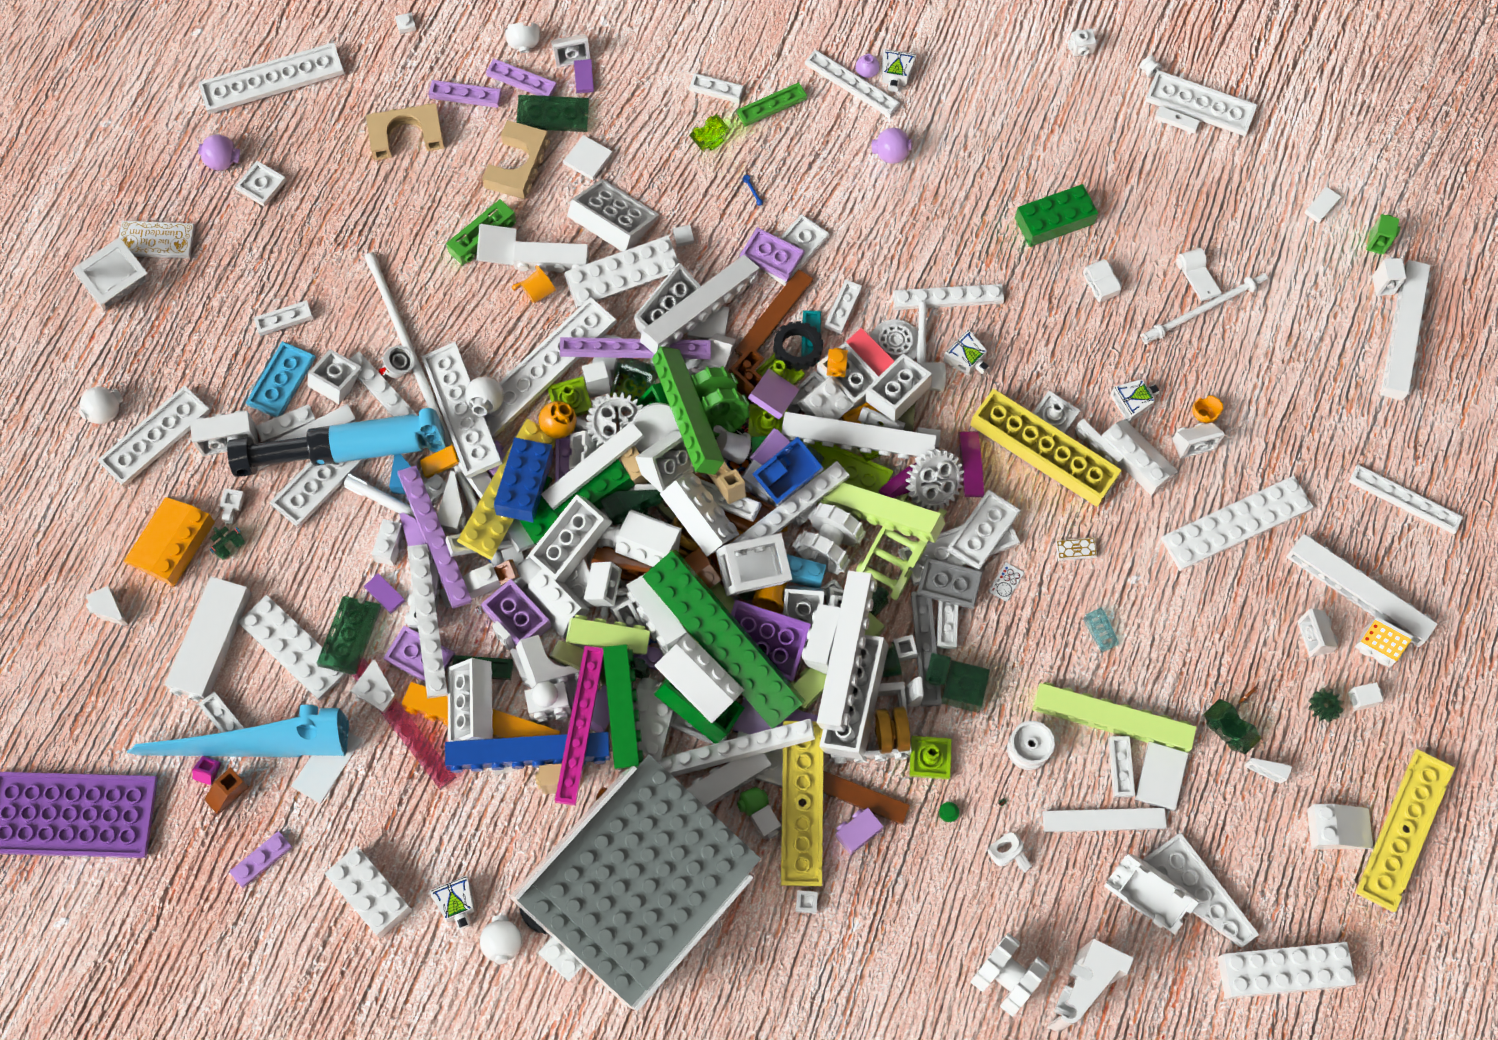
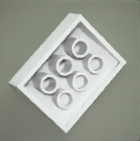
M601 179L571 200L567 217L601 237L604 241L612 244L618 250L625 251L633 248L659 218V214L604 179Z

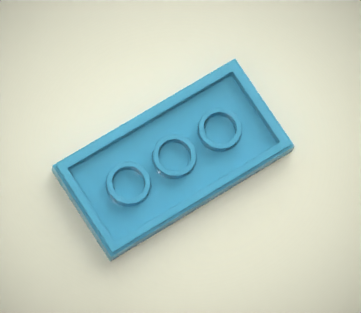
M282 341L247 399V406L275 418L283 415L316 356Z

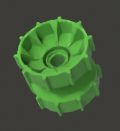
M707 366L706 369L697 374H692V382L714 437H718L720 434L714 432V426L716 425L732 433L738 429L741 430L747 418H750L748 410L750 404L745 395L737 392L736 384H738L735 375L725 370L724 366L720 368H709Z

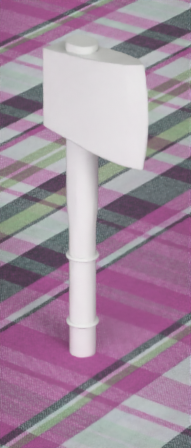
M922 302L919 303L917 363L932 373V385L928 390L944 391L946 384L945 363L926 362L927 304Z

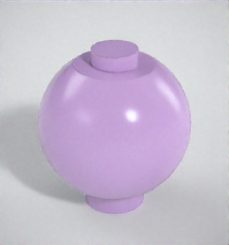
M887 128L879 134L878 139L872 140V153L878 154L880 159L886 163H899L908 156L909 150H912V139H909L906 132L899 128Z
M215 134L207 137L203 144H199L198 154L201 155V159L207 167L221 171L228 169L232 163H239L240 149H236L234 143L228 137Z

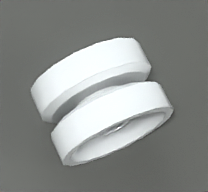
M1025 721L1014 729L1008 739V756L1018 768L1036 770L1042 767L1052 755L1055 746L1054 736L1043 723Z

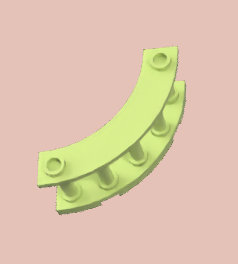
M909 493L897 497V500L915 505L907 500ZM940 508L938 513H941L944 519L947 511ZM883 526L864 562L860 561L856 571L871 573L874 579L889 586L893 590L890 597L897 601L913 573L910 570L911 567L914 568L916 562L920 560L927 548L928 541L919 540V542H914ZM886 535L911 548L910 551L913 553L909 560H902L879 548L878 546L883 537ZM874 554L900 567L902 573L898 580H893L868 567Z

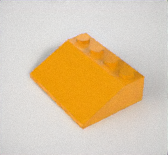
M165 497L124 562L174 587L215 521L210 514L192 505Z

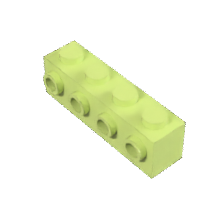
M575 615V618L569 619L566 642L598 648L627 644L629 649H633V654H647L650 631L645 630V626L634 625L631 628L626 627V623L614 621V625L607 624L605 619L595 618L594 621L587 620V616Z

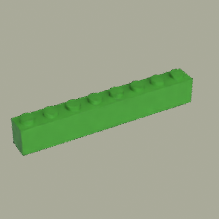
M660 346L654 354L652 361L695 472L715 475L724 463V459L680 349Z

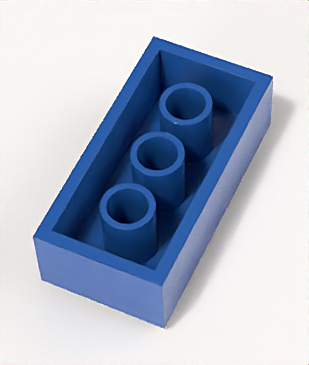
M514 437L494 501L496 515L534 523L541 494L543 493L553 459L552 445Z

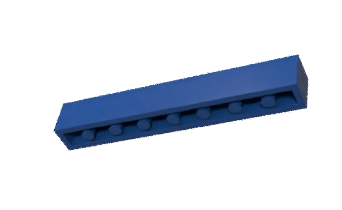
M589 733L584 765L585 762L604 764L606 761H610L609 733ZM567 734L445 742V766L452 773H461L465 769L480 772L483 771V768H492V770H503L504 767L523 769L524 766L530 765L534 768H539V766L546 764H562Z

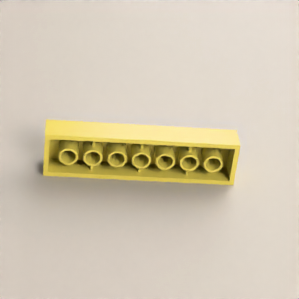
M994 388L972 417L970 426L1096 507L1099 506L1122 471Z

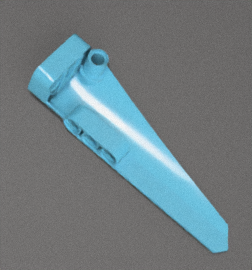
M301 705L299 717L217 734L135 744L131 749L127 750V753L138 756H345L347 753L349 720L340 708H320L318 715V706Z

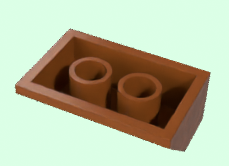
M608 546L597 547L591 564L598 562L614 563L622 569L620 579L626 581H634L652 568V566L616 553V550Z
M700 547L684 558L709 589L722 580L721 572Z

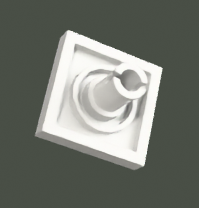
M1048 391L1033 414L1061 432L1066 433L1081 410Z

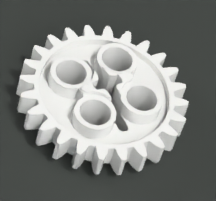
M614 392L612 398L606 394V400L599 397L600 404L593 403L595 409L589 408L591 415H587V420L590 422L586 423V427L591 428L588 430V435L594 434L591 440H598L597 447L607 442L616 434L614 408H618L620 431L632 422L636 413L643 408V405L637 406V399L632 402L630 401L631 395L624 398V393H621L620 397H617V394ZM627 410L631 415L623 416L621 412ZM610 412L612 416L607 418L602 413ZM611 430L614 434L607 436L604 434V431Z
M935 448L934 452L927 450V455L921 453L922 459L915 458L917 464L910 465L913 471L907 472L911 477L906 479L910 483L906 489L910 490L908 496L912 497V501L919 507L936 511L937 507L943 509V504L949 506V500L955 501L954 494H960L957 489L963 488L959 483L964 480L960 476L964 471L959 469L962 464L957 462L958 458L953 456L954 454Z

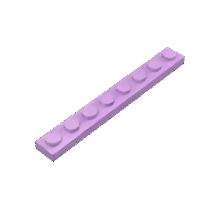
M560 337V357L653 358L654 353L640 342L641 339ZM679 340L678 342H673L669 347L680 349L683 359L711 358L710 340Z
M417 466L399 470V479L452 608L471 603L472 599L455 558L450 555L445 541L446 536Z

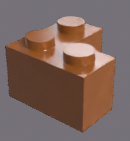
M750 347L728 370L730 374L733 373L738 381V384H736L737 392L745 395L749 403L751 402L748 398L762 378L755 370L765 359L753 347Z

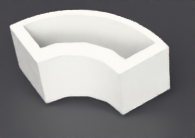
M715 333L712 338L708 339L711 345V358L701 361L699 370L702 366H708L709 368L724 366L725 370H728L736 339Z

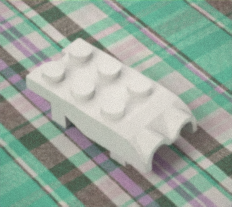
M642 678L637 687L638 701H635V709H639L640 721L637 722V730L640 729L642 735V742H639V750H643V755L648 756L650 754L660 763L674 711L654 695L662 682L651 678Z
M1127 854L1104 886L1137 911L1153 919L1152 922L1160 928L1164 926L1173 934L1183 924L1184 921L1181 918L1186 912L1191 914L1199 903V900L1150 864L1132 854Z

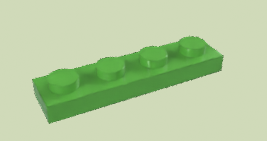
M798 82L737 109V115L746 127L807 100V94Z

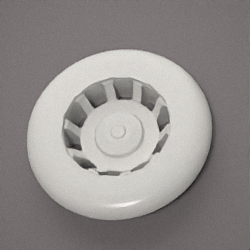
M897 319L887 320L877 325L872 331L870 337L894 361L902 354H905L912 360L916 358L918 331L908 322Z

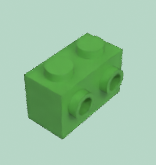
M1381 214L1369 233L1366 250L1384 255L1400 232L1401 227L1398 226L1399 218Z

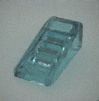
M1102 607L1084 616L1083 621L1101 653L1119 645L1118 639ZM1099 617V620L1095 622L1092 621V619ZM1103 624V627L1096 629V626ZM1104 631H1106V632L1108 633V634L1103 635V636H1101V637L1099 636V634L1102 633V632H1104ZM1108 638H1110V639L1112 640V641H1110V642H1108V643H1106V644L1103 645V642H1102V641H1104V640H1106V639H1108Z

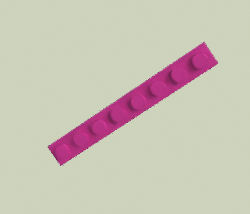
M584 646L555 803L576 806L603 665V648Z

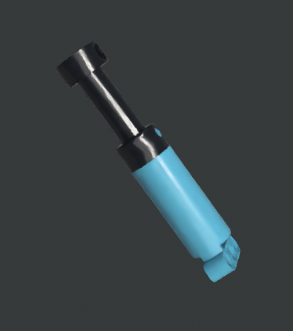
M424 408L419 411V416L417 414L310 428L307 430L306 437L258 444H254L250 437L232 439L228 441L227 455L232 474L235 477L255 475L258 471V466L310 459L314 466L422 452L424 448H428L432 452H438L445 448V432L436 410Z

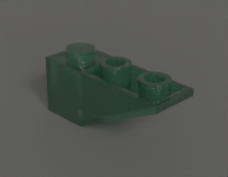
M658 490L616 491L600 501L609 519L615 526L616 524L624 523L630 510L643 513L645 509L659 505L664 499Z

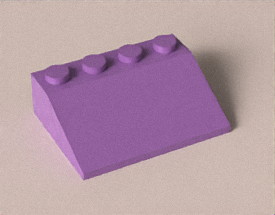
M735 600L731 612L732 616L786 679L794 681L811 624Z

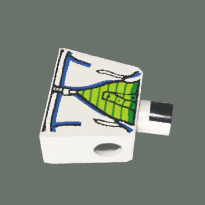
M888 49L883 50L882 82L889 84L888 90L896 92L899 86H907L915 66L916 54Z
M969 330L944 354L943 361L966 375H970L975 369L983 375L990 368L984 362L987 350Z
M1137 380L1115 386L1110 395L1123 417L1131 423L1152 408L1155 402L1154 396L1160 392L1156 384L1147 387L1143 380Z
M467 876L429 891L447 922L455 920L459 930L470 926L467 915L475 912L471 883Z

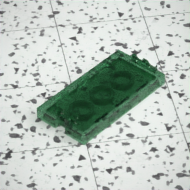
M518 95L516 123L541 130L587 132L588 116H585V114L589 113V98Z
M343 596L317 660V666L356 675L380 613L381 604L365 601L362 604L359 603L358 599Z

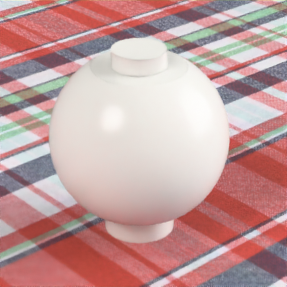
M482 376L475 378L466 388V402L473 413L478 416L493 413L502 404V387L491 377Z
M101 386L90 388L81 397L79 413L83 419H87L92 423H108L117 416L119 403L123 402V398L117 389L109 390Z
M505 915L494 916L492 922L483 929L480 936V947L483 954L497 964H505L514 958L522 944L519 929L515 924L508 921V917Z

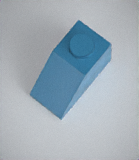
M401 454L394 455L389 487L392 494L406 495L399 479L398 471L411 466Z

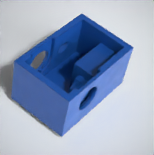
M797 437L752 473V475L779 506L822 472L824 468L799 437Z

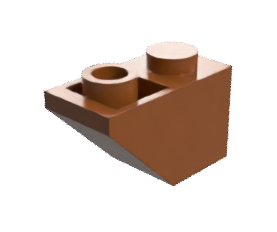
M230 767L214 781L204 800L218 815L247 790L249 786Z

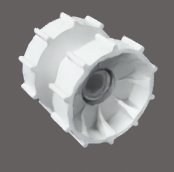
M820 502L818 506H814L808 517L813 524L812 527H815L819 532L815 534L804 530L802 535L798 534L792 546L795 548L796 554L803 559L825 564V572L839 575L840 572L845 571L850 562L846 554L847 552L839 547L840 544L854 547L857 543L860 544L866 531L863 529L862 523L850 515V513L837 508L835 505L832 506Z
M1007 933L970 982L982 992L990 985L993 979L999 982L1009 991L1000 1007L1013 1017L1043 980L1050 966L1038 956L1027 969L1021 966L1011 957L1021 942Z

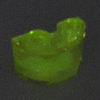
M718 114L709 117L705 121L706 125L704 127H696L689 134L703 152L708 148L711 151L724 142L723 136L725 133L729 134V127Z

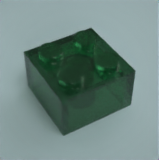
M951 660L941 698L942 704L979 713L982 708L990 669Z

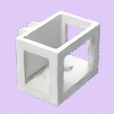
M120 237L72 269L103 311L149 280L146 270Z
M781 533L727 544L716 550L726 597L782 585L793 580Z

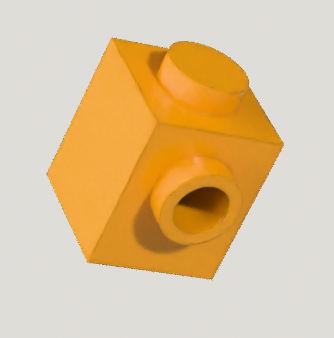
M841 348L829 349L826 376L845 377L848 350Z

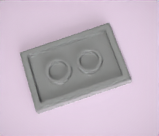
M926 557L917 595L974 610L983 572Z

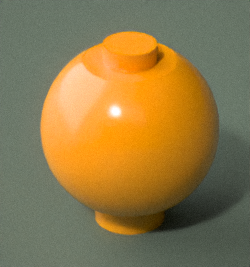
M550 402L542 408L539 414V426L548 437L554 439L565 438L576 427V413L565 402Z

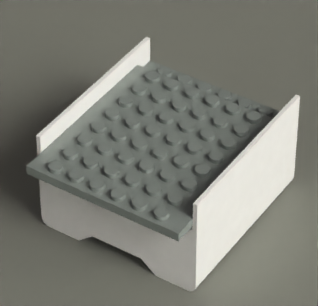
M649 754L637 768L633 766L620 774L509 897L551 936L537 953L563 978L569 982L584 967L625 1006L638 1011L749 884L753 877L748 874L761 858Z

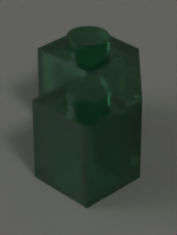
M1218 699L1203 714L1207 720V726L1234 752L1238 751L1246 755L1261 740L1255 725L1240 719L1234 705L1222 699Z

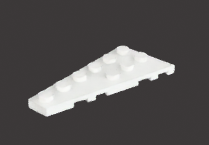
M1181 832L1143 859L1197 898L1199 903L1192 913L1242 948L1259 935Z

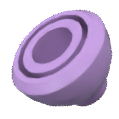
M866 54L857 60L855 69L860 76L870 78L879 72L880 66L876 57Z

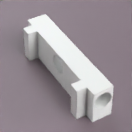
M1162 106L1159 107L1155 117L1158 123L1164 122L1188 131L1187 134H1195L1200 120Z
M864 406L858 418L862 424L866 423L873 426L903 430L905 426L904 422L899 420L894 422L884 414Z

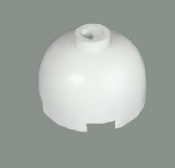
M515 23L508 25V29L505 28L507 43L513 49L519 50L520 53L530 52L529 49L534 48L540 39V28L535 23H531V26Z

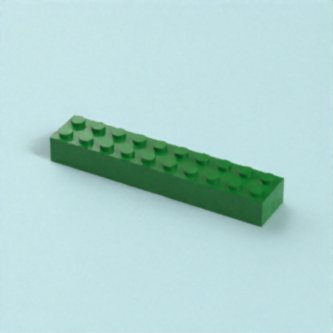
M677 550L670 551L642 576L702 648L744 689L742 695L771 729L779 725L805 702L804 698Z

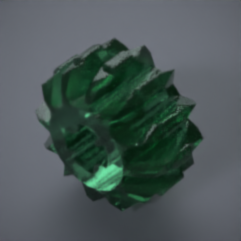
M1322 688L1319 692L1315 691L1313 697L1308 701L1312 704L1308 710L1314 711L1312 717L1318 715L1319 722L1326 719L1327 723L1333 719L1337 720L1340 717L1339 713L1341 714L1344 710L1341 707L1344 701L1337 699L1340 694L1333 695V689L1327 692L1325 688Z

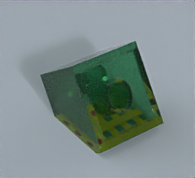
M621 358L617 363L610 396L613 397L614 392L617 394V397L624 393V398L631 395L630 401L632 402L635 399L639 400L649 387L656 382L657 371L655 366L633 358Z

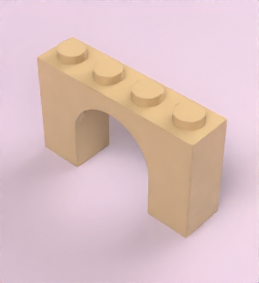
M428 103L416 107L410 106L398 110L392 109L380 113L374 112L366 115L370 147L374 161L392 158L390 136L396 128L407 124L415 125L423 131L427 152L445 149L436 103Z
M507 120L501 133L503 144L525 151L529 158L523 166L517 169H504L488 164L482 180L486 189L525 199L527 193L531 192L532 180L537 177L538 166L543 162L544 151L549 148L550 139H548V134L545 130Z

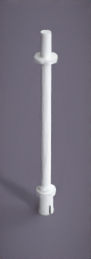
M1263 273L1253 279L1247 276L1244 279V284L1164 325H1155L1153 329L1141 334V337H1144L1141 338L1143 343L1147 345L1157 338L1165 337L1167 331L1246 290L1254 292L1256 285L1268 279L1267 274Z

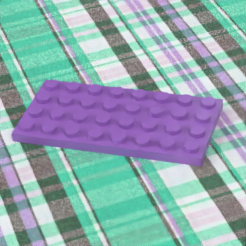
M0 772V854L147 859L158 777Z

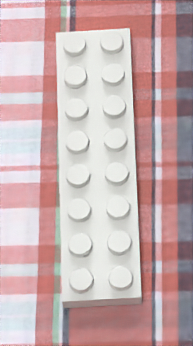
M333 42L198 83L208 114H212L344 74Z
M456 342L421 356L466 478L469 479L503 464L485 416L474 414L466 402L465 392L471 379Z
M1292 476L1163 535L1161 540L1179 571H1182L1309 512L1314 507L1295 476Z

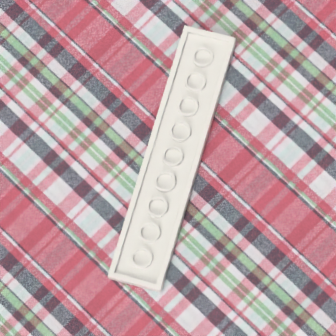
M590 297L499 382L503 390L502 404L495 412L485 415L493 439L580 358L560 357V337L601 338L617 323L616 319Z

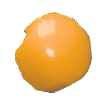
M1209 395L1205 399L1199 397L1192 406L1194 417L1202 423L1215 422L1224 410L1223 403L1213 395Z

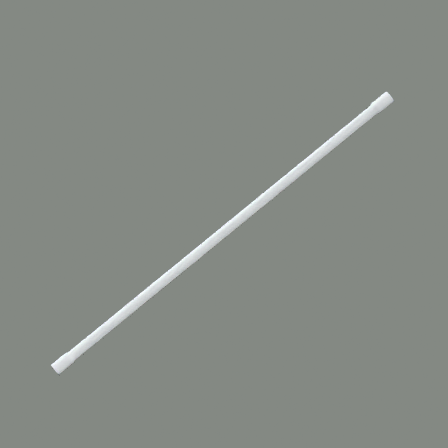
M374 252L367 253L365 259L370 271L373 273L402 346L411 349L415 355V365L412 370L428 408L436 410L444 428L445 448L450 445L454 446L382 274L376 254ZM457 464L453 468L473 513L478 501L471 484ZM498 549L491 560L493 567L504 562Z

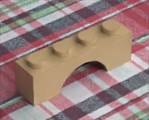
M725 461L715 475L708 474L728 504L746 497L745 481L736 469L731 470Z

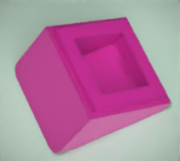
M202 756L192 769L193 779L211 785L221 762Z

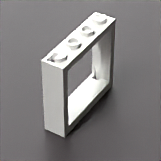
M904 682L880 683L878 696L897 695L898 707L904 706L907 712ZM911 743L910 751L899 752L897 749H893L891 753L881 754L879 750L865 751L864 760L829 754L830 762L845 764L847 761L855 760V763L867 762V759H875L876 762L886 761L887 758L905 760L907 757H910Z

